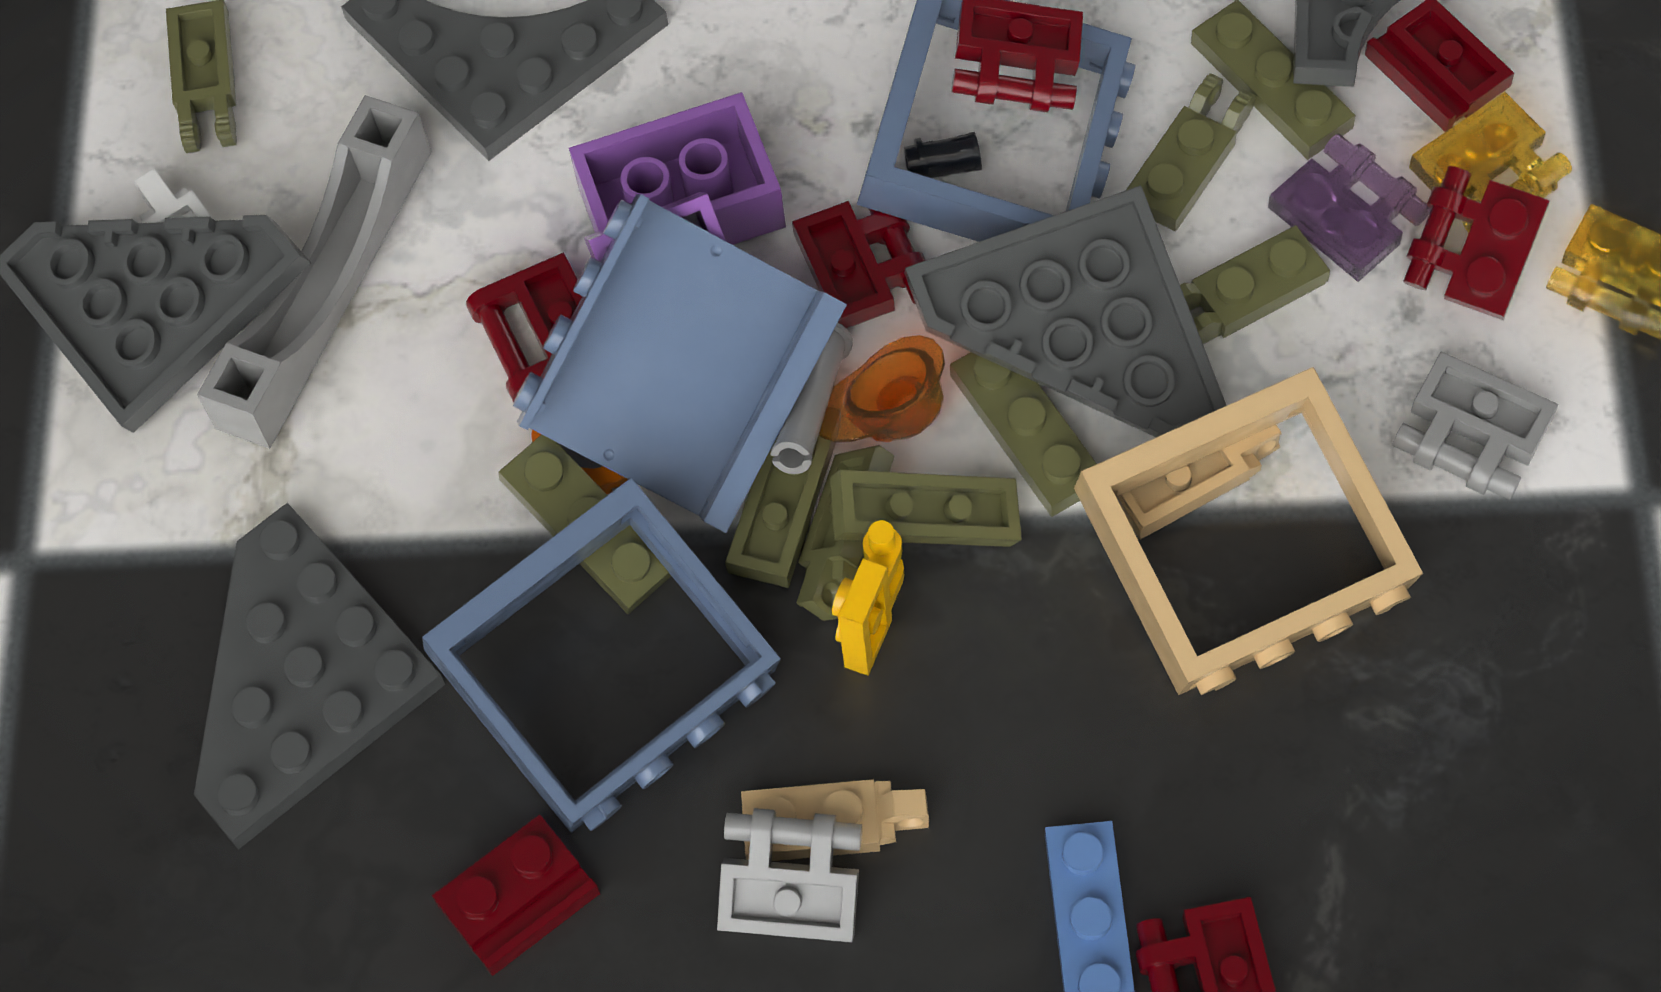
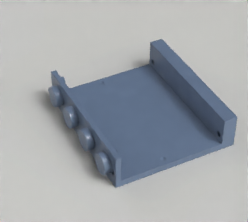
M636 194L631 204L621 199L613 211L603 232L604 235L612 238V241L601 262L590 257L573 289V292L581 295L582 298L571 319L560 314L543 346V349L552 353L543 373L541 376L530 372L521 386L513 404L515 408L522 411L517 422L520 427L526 430L530 428L627 479L632 477L638 485L693 512L704 522L727 533L847 304L825 292L818 291L666 210L650 201V198L642 194Z

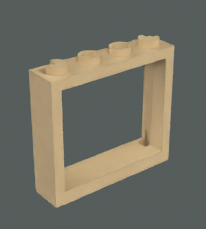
M1314 367L1081 471L1074 487L1178 695L1196 687L1201 695L1214 689L1217 691L1236 680L1232 670L1254 660L1259 669L1271 666L1295 652L1291 643L1312 633L1318 642L1329 639L1353 625L1349 616L1370 606L1375 615L1387 612L1393 606L1411 598L1407 589L1423 574ZM1302 413L1384 570L1197 656L1116 497Z

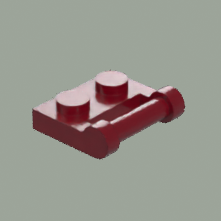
M564 252L473 292L466 300V307L472 319L476 323H482L508 376L506 389L513 402L530 372L541 376L552 355V353L544 350L543 346L560 314L571 319L582 298L581 295L573 292L578 279ZM519 303L546 357L545 360L531 366L504 315L506 308Z

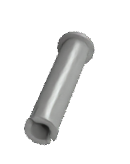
M837 323L779 432L776 443L772 447L771 456H775L772 462L774 466L785 473H803L809 469L812 463V454L841 361L848 357L853 346V338L842 324Z

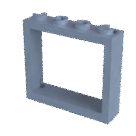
M917 0L857 205L977 242L1054 216L895 167L935 25L939 24L958 30L959 11L962 0ZM1085 23L1082 24L1080 63L1078 67L1099 73L1101 76L1066 211L1089 204L1091 196L1100 199L1110 170V163L1101 161L1104 146L1113 148L1123 118V113L1113 111L1117 96L1121 98L1127 96L1136 66L1126 62L1132 38Z
M632 477L422 637L426 654L570 833L584 823L590 831L603 824L622 807L616 797L635 782L642 789H646L657 781L674 765L668 756L687 741L694 748L706 742L725 725V722L719 715L738 700L747 708L760 699L776 684L770 675L775 672L781 659ZM630 525L745 666L577 800H574L459 656Z

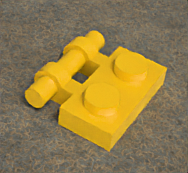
M884 520L875 521L870 525L862 543L865 559H862L853 580L847 577L842 580L832 606V615L838 617L835 640L841 642L844 667L869 676L892 622L891 609L905 576L904 565L901 559L903 552L901 536L891 523Z

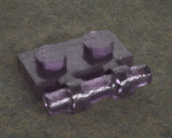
M1338 133L1326 144L1324 153L1339 165L1331 172H1328L1311 158L1270 194L1268 208L1291 227L1297 225L1311 244L1359 282L1400 245L1403 232L1392 224L1391 221L1401 214L1414 226H1418L1427 218L1431 208L1416 195L1417 187L1403 176L1394 178L1375 162L1376 154L1362 143L1353 145ZM1358 181L1380 197L1371 206L1350 189Z

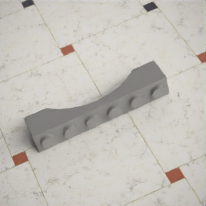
M366 95L363 97L338 142L331 175L321 207L301 251L311 264L272 300L245 330L226 342L197 394L215 429L269 449L271 448L431 154L428 139L418 112Z

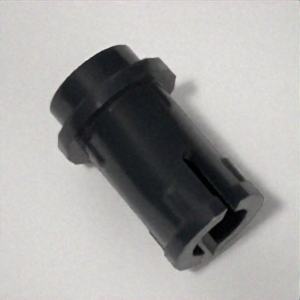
M975 132L923 143L921 138L914 139V145L904 147L907 171L929 178L982 170L980 150Z

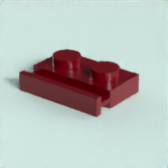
M1425 0L1388 26L1387 32L1378 39L1373 37L1367 41L1365 56L1445 133L1451 130L1454 123L1463 116L1468 118L1511 87L1514 72L1437 0Z
M539 814L434 893L432 897L472 951L482 961L489 973L494 976L600 895V891L592 878H589L576 858Z

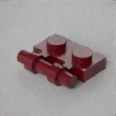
M962 0L959 11L955 59L979 62L978 72L955 68L951 93L975 96V102L992 105L995 99L1029 104V110L1047 113L1050 107L1073 110L1077 86L1054 83V73L1076 75L1080 63L1083 12L1005 0ZM999 66L1033 70V78L1025 79L999 75Z
M1448 166L1441 186L1433 187L1426 204L1431 208L1421 237L1420 239L1414 238L1406 255L1411 262L1403 282L1414 288L1427 290L1434 270L1451 275L1452 277L1444 294L1445 300L1504 320L1550 200L1489 180L1480 203L1464 196L1472 174L1464 169ZM1455 218L1472 224L1460 255L1443 248Z
M849 201L792 221L793 234L819 291L825 292L847 304L838 321L845 328L895 311L894 297L890 289L897 286L906 288L912 303L916 304L904 274L905 268L926 261L923 253L915 252L907 236L910 230L907 220L869 209L870 216L857 220ZM875 243L886 245L892 259L878 264L869 245Z
M1251 897L1184 910L1182 919L1187 937L1167 940L1163 920L1160 918L1147 919L1136 925L1141 948L1136 951L1141 975L1148 976L1152 992H1180L1175 969L1194 964L1201 992H1276Z

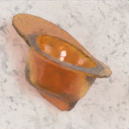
M921 335L902 337L882 347L860 368L833 386L819 436L833 442H853L867 437H871L879 442H891L909 439L923 432L940 414L944 402L943 389L940 382L945 366L943 349L934 339Z

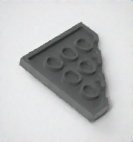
M1141 185L905 268L904 274L926 332L1154 437L1161 436L1227 406Z
M244 215L243 220L215 221L211 217L165 218V222L137 223L133 219L88 220V225L63 226L55 221L34 222L0 255V275L120 426L134 433L224 347L226 342L234 338L296 279L311 262L282 228L267 215Z
M288 502L236 543L194 796L238 850L445 685L441 674Z

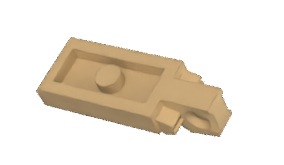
M1277 425L1271 426L1117 496L1116 498L1138 538L1141 540L1249 481L1250 477L1261 471L1262 465L1259 461L1280 448L1279 439L1281 431Z
M874 779L741 791L743 814L753 815L754 808L775 810L776 817L814 820V815L817 813L836 815V822L862 824L860 851L834 849L833 856L879 852L880 845L896 842L895 831L929 827L928 803L925 789L891 791L890 781L874 782ZM744 841L746 860H749L750 842ZM773 844L772 861L810 858L811 847Z

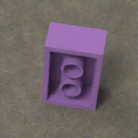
M742 92L569 148L578 188L595 233L605 229L621 199L631 204L636 194H642L650 198L649 200L662 207L698 192L708 194L725 241L732 245L786 228L781 188Z

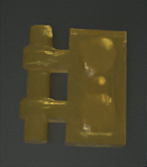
M1506 92L1412 154L1409 168L1431 191L1434 186H1441L1448 166H1455L1470 172L1472 176L1464 196L1480 203L1489 180L1494 179L1508 168H1511L1519 176L1518 180L1509 185L1510 187L1541 198H1545L1556 191L1558 181L1572 172L1571 163L1564 154L1558 152L1543 161L1534 152L1542 146L1546 132ZM1462 221L1463 226L1469 233L1472 224Z
M1590 204L1568 244L1561 262L1580 271V275L1578 276L1556 266L1549 278L1546 289L1568 298L1566 304L1582 312L1589 307L1620 321L1618 328L1633 335H1637L1640 330L1661 340V312L1651 308L1653 304L1661 307V234ZM1603 281L1634 296L1630 299L1599 284Z

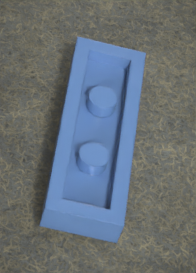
M1112 821L1045 827V843L1063 991L1135 992Z

